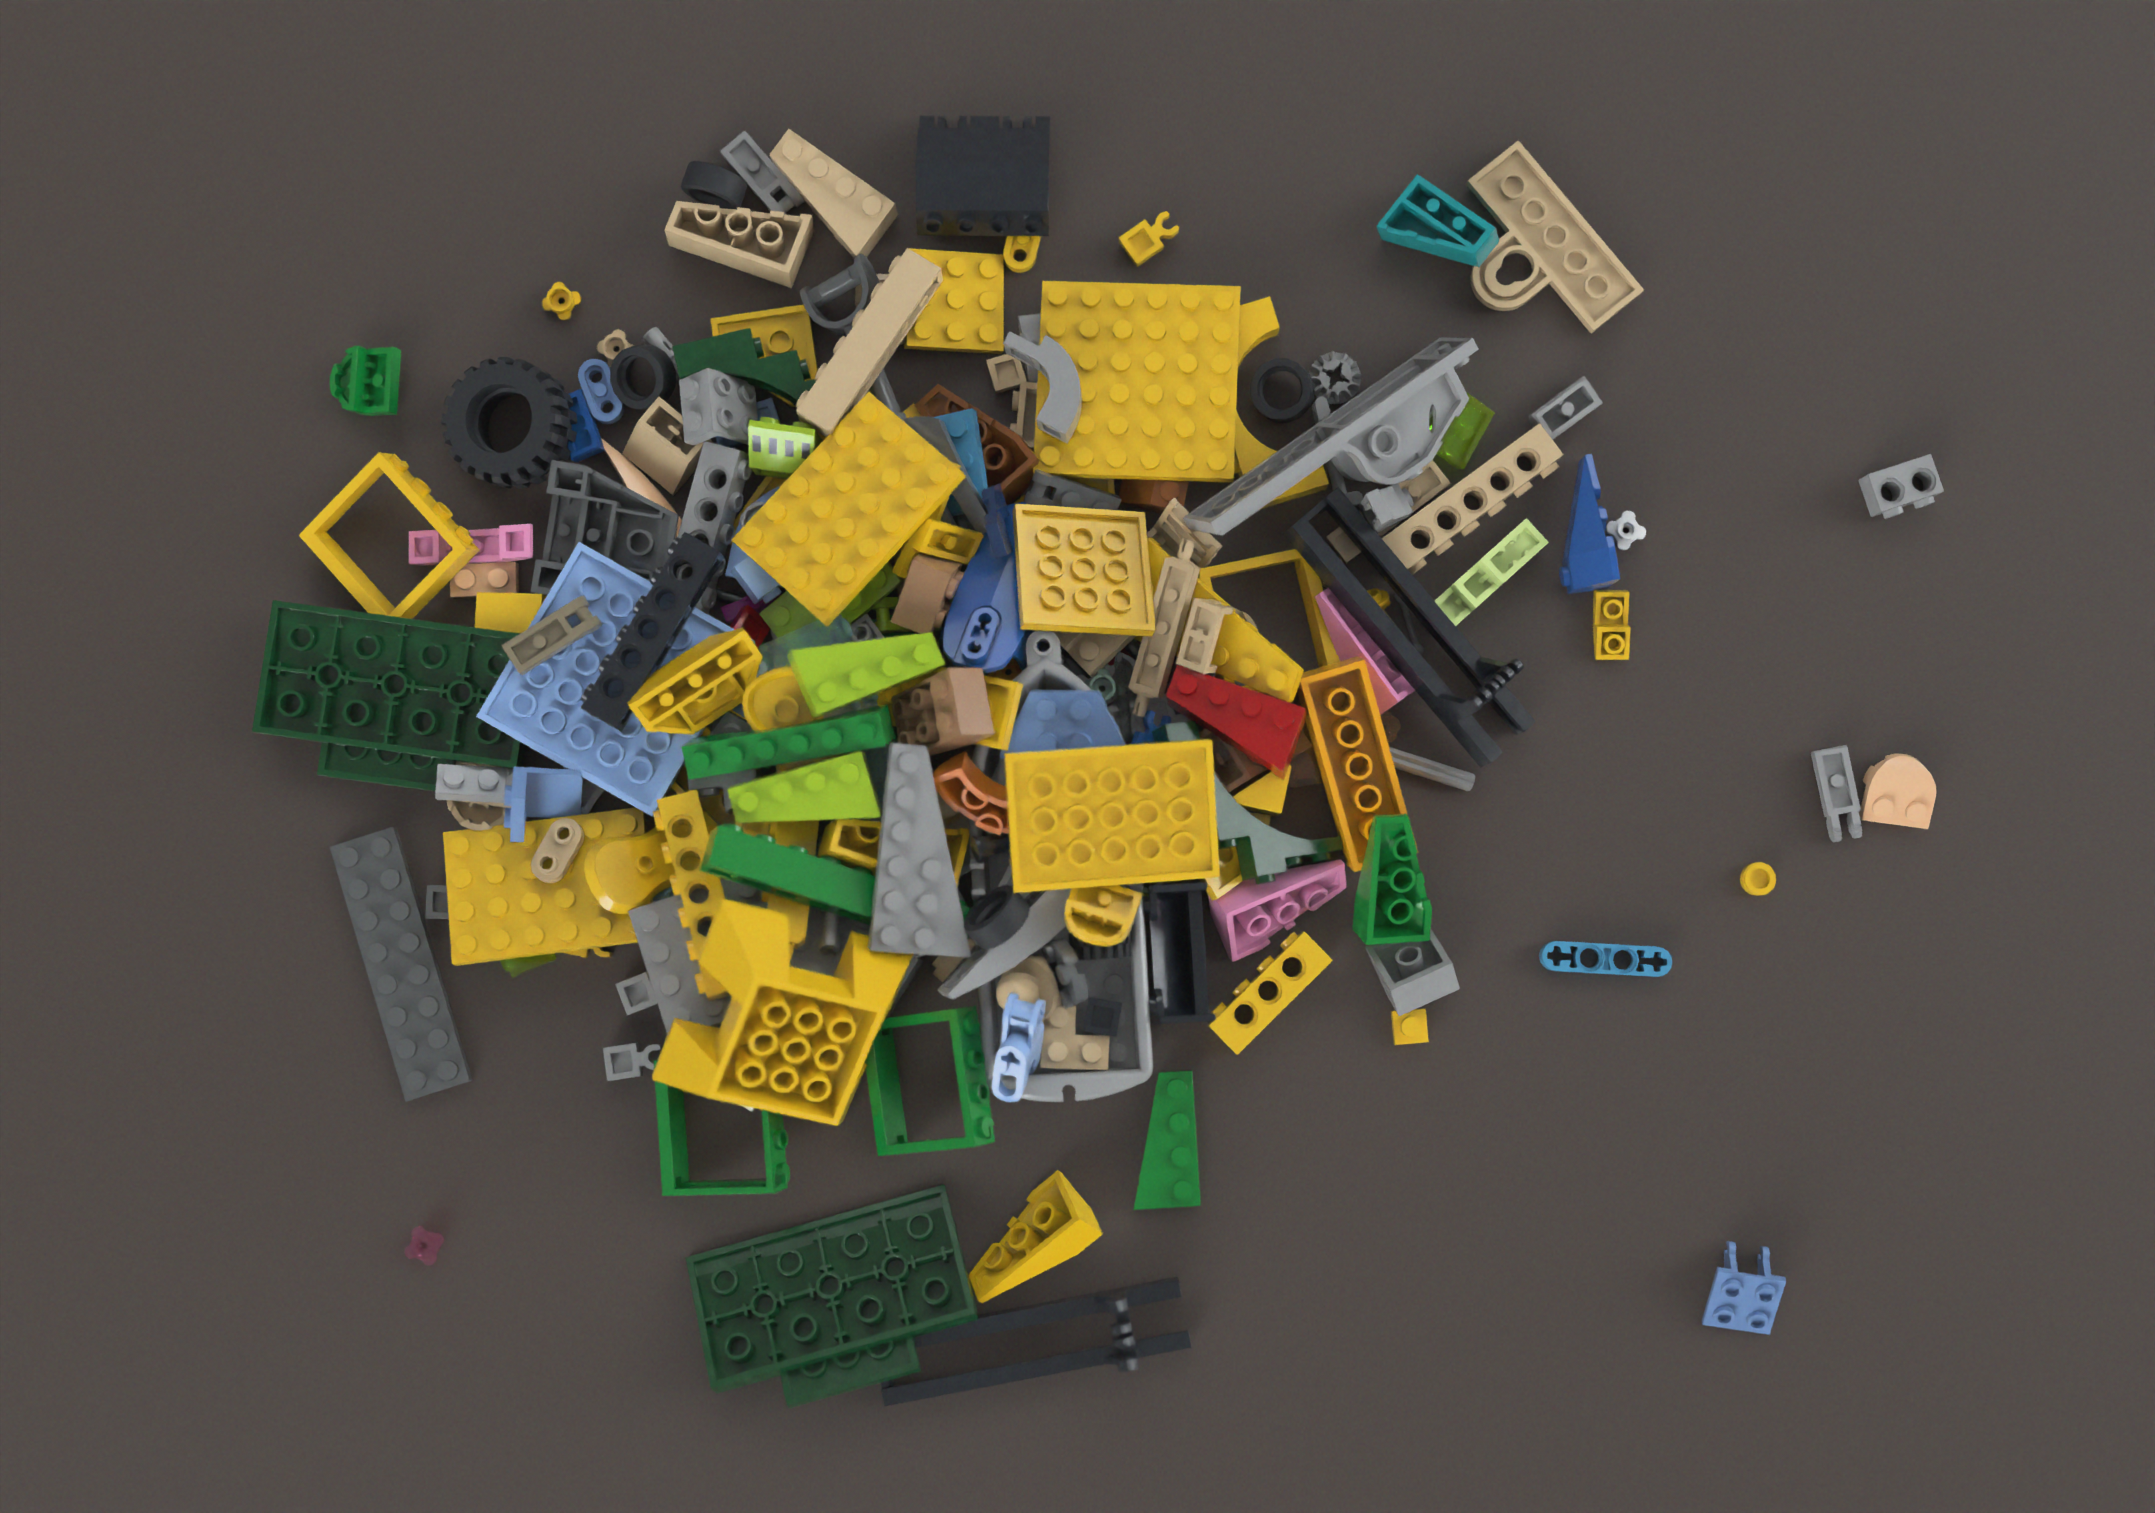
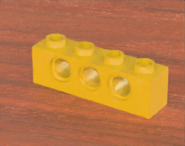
M1305 931L1299 935L1292 932L1280 944L1283 951L1275 959L1269 955L1256 968L1259 974L1251 982L1245 979L1232 991L1236 997L1227 1006L1221 1002L1211 1012L1215 1014L1216 1021H1211L1208 1026L1236 1055L1333 961ZM1289 957L1296 958L1300 963V970L1293 977L1287 976L1282 970L1283 962ZM1264 981H1271L1276 986V995L1270 1000H1263L1258 993V988ZM1242 1004L1249 1005L1253 1011L1252 1019L1245 1024L1238 1023L1234 1016L1236 1008Z

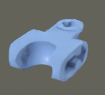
M1010 993L1007 998L1002 1019L1001 1046L996 1054L992 1082L993 1094L1003 1101L1017 1102L1020 1100L1027 1085L1028 1075H1032L1038 1066L1044 1035L1043 1018L1046 1006L1044 1000L1038 999L1034 1004L1018 1000V994ZM1005 1075L1015 1076L1017 1078L1016 1089H1008L1003 1084L1002 1078Z

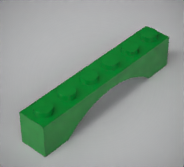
M888 704L857 709L785 727L697 737L688 741L681 748L688 778L691 780L887 746L895 736Z

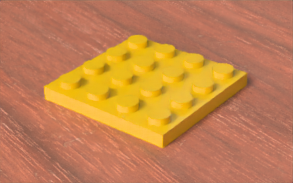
M1015 504L1012 511L1021 630L1153 636L1156 627L1145 512Z

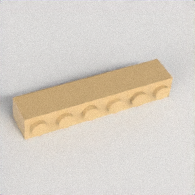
M908 248L902 256L898 255L894 258L888 270L890 274L883 283L879 282L874 287L870 296L871 302L865 310L860 309L852 321L853 328L847 337L842 336L838 340L833 350L834 356L830 362L821 365L815 375L816 382L810 391L805 390L797 401L796 412L799 420L812 425L813 429L825 437L833 433L834 428L866 395L943 281L940 267Z

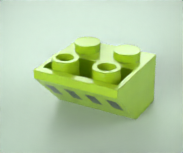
M760 417V421L749 420V467L756 475L788 479L823 440L817 431L813 429V426L808 423L793 422L792 426L780 424L779 420L770 417Z

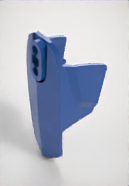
M1026 502L1007 505L1010 516L1004 518L1013 552L999 558L994 557L988 534L985 532L975 556L970 559L960 581L939 637L940 652L944 653L954 665L964 668H982L983 673H990L1003 669L1014 658L1022 671L1027 667L1026 643L1029 636L1037 630L1020 629L1012 511L1015 504H1028ZM988 621L990 623L985 625V631L981 630V622ZM1042 641L1039 642L1037 645V649L1039 651L1041 648ZM973 649L979 650L977 653H971L970 651Z

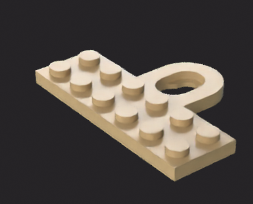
M1519 140L1467 181L1466 185L1506 232L1480 267L1473 266L1471 271L1473 292L1477 299L1488 308L1497 311L1517 309L1550 284L1592 334L1644 291L1641 285ZM1513 253H1519L1527 257L1532 265V273L1528 279L1514 281L1510 285L1498 283L1496 271L1501 268L1504 257Z

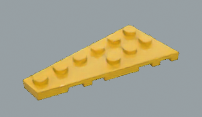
M1147 537L1154 599L1165 558L1174 556H1170L1164 551L1155 539ZM1199 578L1196 581L1175 654L1177 657L1194 598L1212 599L1221 602L1223 606H1230ZM1234 608L1232 614H1224L1210 665H1217L1216 673L1286 702H1293L1304 669L1279 647L1265 639L1250 622L1242 619L1235 612ZM1136 636L1134 639L1141 642L1143 636Z

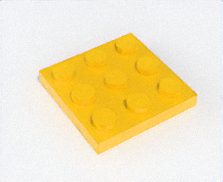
M908 248L940 267L943 281L904 337V349L1002 354L1004 351V255Z

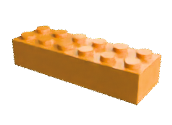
M1356 656L1303 672L1297 690L1301 706L1306 708V724L1338 836H1341L1342 851L1346 865L1353 872L1362 869L1374 815H1408L1365 659Z

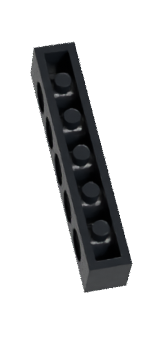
M686 532L683 533L681 538L676 537L671 543L667 552L670 557L665 566H659L650 580V584L653 585L647 596L642 595L635 604L633 613L636 615L629 626L625 624L616 637L618 645L613 654H607L598 668V671L601 673L595 684L590 683L581 697V701L584 703L580 709L621 732L633 713L628 706V702L650 675L660 668L724 559L721 552ZM684 564L692 565L693 572L688 579L679 580L677 578L678 568ZM673 593L675 595L674 605L669 609H661L659 604L661 597L664 594ZM650 622L657 623V634L653 638L645 639L642 634L643 627ZM638 651L641 656L640 663L634 668H627L625 664L626 656L630 652ZM620 680L623 684V691L618 697L611 698L608 694V687L613 681Z

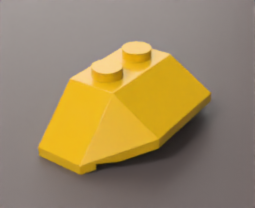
M744 628L711 635L653 672L628 702V706L647 732L695 734L743 702L744 692L748 685L756 679L763 656Z

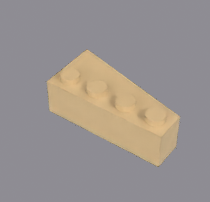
M790 129L786 131L769 154L774 165L800 193L813 213L827 226L839 243L851 254L853 259L860 253L868 257L898 216L896 204Z
M676 201L665 227L667 241L671 247L789 288L793 286L814 233L813 217L809 214L793 216L784 215V212L779 211L763 213L751 211L750 208L724 209L720 208L719 205Z

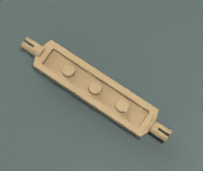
M1181 538L1177 557L1165 558L1153 599L1156 631L1153 636H1143L1128 687L1137 694L1132 714L1145 717L1150 698H1163L1200 571V568L1190 561L1196 542L1189 539Z

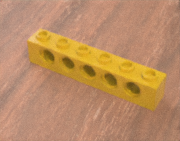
M697 789L657 799L659 810L653 811L657 831L664 830L667 842L661 843L665 862H673L675 875L669 876L674 896L681 894L684 907L678 908L682 928H690L692 940L686 941L691 961L698 960L707 937L698 932L699 926L703 922L713 921L721 898L725 899L720 877L700 871L709 834ZM682 824L689 825L692 828L691 834L686 838H677L673 834L675 828ZM690 856L697 857L701 861L699 867L693 871H687L682 868V862ZM696 889H705L709 892V897L705 902L697 904L690 900L691 893ZM698 961L701 973L694 975L699 994L706 993L708 1001L732 996Z

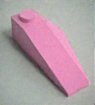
M1329 588L1315 596L1340 661L1356 656L1365 659L1380 715L1415 691Z
M1340 859L1287 869V872L1275 875V882L1256 885L1255 879L1242 881L1223 896L1213 901L1208 895L1211 917L1230 960L1234 962L1262 950L1271 943L1268 938L1283 927L1288 931L1296 925L1294 919L1308 909L1310 911L1317 910L1347 888L1344 862Z

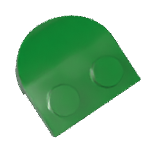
M353 346L345 350L347 355L340 364L335 363L331 370L330 390L332 396L339 400L343 409L366 416L396 415L401 350L395 347L366 349L360 346Z

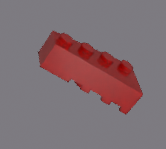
M1177 664L1166 693L1168 706L1191 721H1196L1199 726L1204 729L1206 728L1218 736L1220 740L1243 752L1248 758L1266 767L1284 781L1307 719L1306 708Z

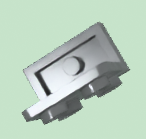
M710 368L679 380L684 443L697 445L713 437L721 436L749 445V420L758 421L754 386L748 384V381Z

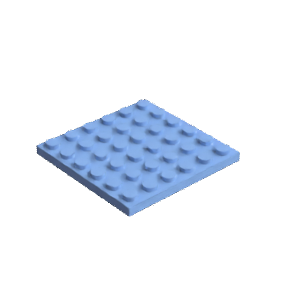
M578 542L528 628L580 596H585L590 604L588 609L593 616L597 615L602 626L524 675H520L511 660H509L476 717L567 769L579 770L583 778L654 817L653 811L659 809L657 799L666 797L685 764L681 746L693 738L701 737L706 726L695 734L647 732L636 715L632 713L621 732L580 709L584 703L581 701L583 692L590 683L595 684L601 674L598 668L607 654H613L618 645L616 637L625 624L630 625L636 615L633 613L635 604L642 595L647 596L653 585L648 580ZM671 593L664 594L659 602L660 608H671L675 603V596ZM695 607L660 668L707 637L735 629ZM577 615L567 619L573 628L581 623ZM655 622L647 623L642 630L643 637L645 639L653 638L658 632V625ZM638 651L630 652L626 656L625 664L627 668H634L640 663L641 656ZM620 680L613 681L608 687V694L611 698L618 697L623 691V684Z

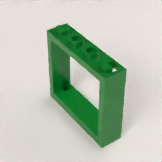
M976 1006L885 1018L865 1059L878 1156L969 1148L995 1142L994 1121L992 1120L989 1101L990 1090L987 1085L984 1065L985 1055L982 1050L979 1030L980 1023L978 1022ZM949 1020L965 1136L908 1142L892 1028Z
M654 1060V1069L658 1060ZM655 1081L662 1196L770 1194L788 1188L790 1168L786 1163L785 1153L788 1135L784 1129L783 1114L762 1110L766 1178L689 1180L684 1091Z

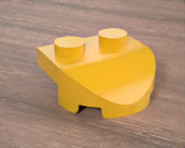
M1119 885L1071 888L1065 904L1064 920L1066 927L1072 935L1087 943L1099 946L1116 945L1122 942L1130 933L1143 893Z

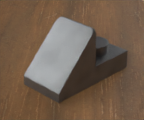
M749 769L691 780L688 778L689 790L697 789L699 797H710L719 795V789H723L726 814L731 815L734 811L727 789L732 785L760 778V771Z

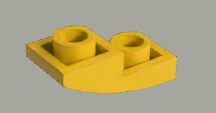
M1594 590L1593 640L1594 657L1596 660H1629L1631 627L1628 625L1629 591Z

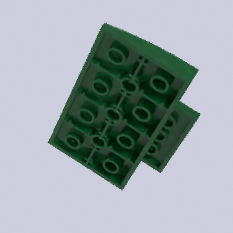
M273 600L252 732L322 742L317 775L428 791H436L438 764L456 765V761L512 769L513 767H523L526 745L476 717L510 660L502 645L519 634Z
M944 1184L685 1257L710 1388L717 1394L781 1376L786 1405L788 1408H793L920 1372L921 1367L914 1341L915 1337L979 1320L955 1220Z

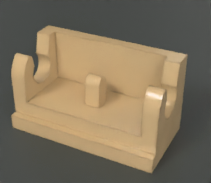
M1194 598L1176 664L1203 674L1215 673L1217 665H1210L1223 617L1224 614H1232L1234 607L1223 606L1221 602L1212 599Z

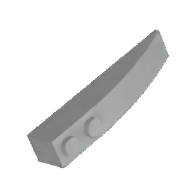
M1071 888L1031 891L1025 898L1030 906L1029 916L1018 932L996 948L986 950L978 947L971 954V958H968L938 991L943 996L954 999L998 977L1043 947L1066 927L1064 920L1065 904Z

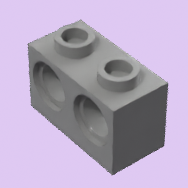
M1931 454L1867 474L1858 480L1870 516L1874 517L1883 514L1884 519L1904 513L1902 508L1904 506L1914 504L1915 509L1935 503L1934 497L1944 492ZM1913 476L1918 477L1922 481V491L1914 488L1912 484ZM1881 487H1886L1891 491V501H1887L1882 497Z

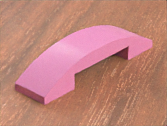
M532 524L502 525L494 529L468 530L471 533L469 536L473 539L472 542L480 551L467 564L512 562L533 558ZM437 530L409 531L410 565H438L453 550Z

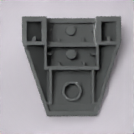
M551 460L546 493L552 494L543 558L542 560L536 559L531 592L548 595L578 542L650 582L656 569L659 566L664 567L670 557L667 552L676 536L679 515L585 465Z

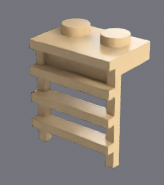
M1173 498L1154 527L1147 532V537L1155 539L1164 551L1174 557H1177L1181 538L1195 541L1190 561L1200 569L1205 568L1217 555L1222 545L1210 533L1189 529L1183 520V517L1189 514V512Z

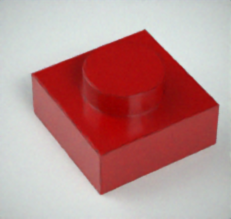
M748 604L740 608L730 625L735 630L744 628L749 637L755 641L754 644L757 648L760 647L770 630V627L759 613Z

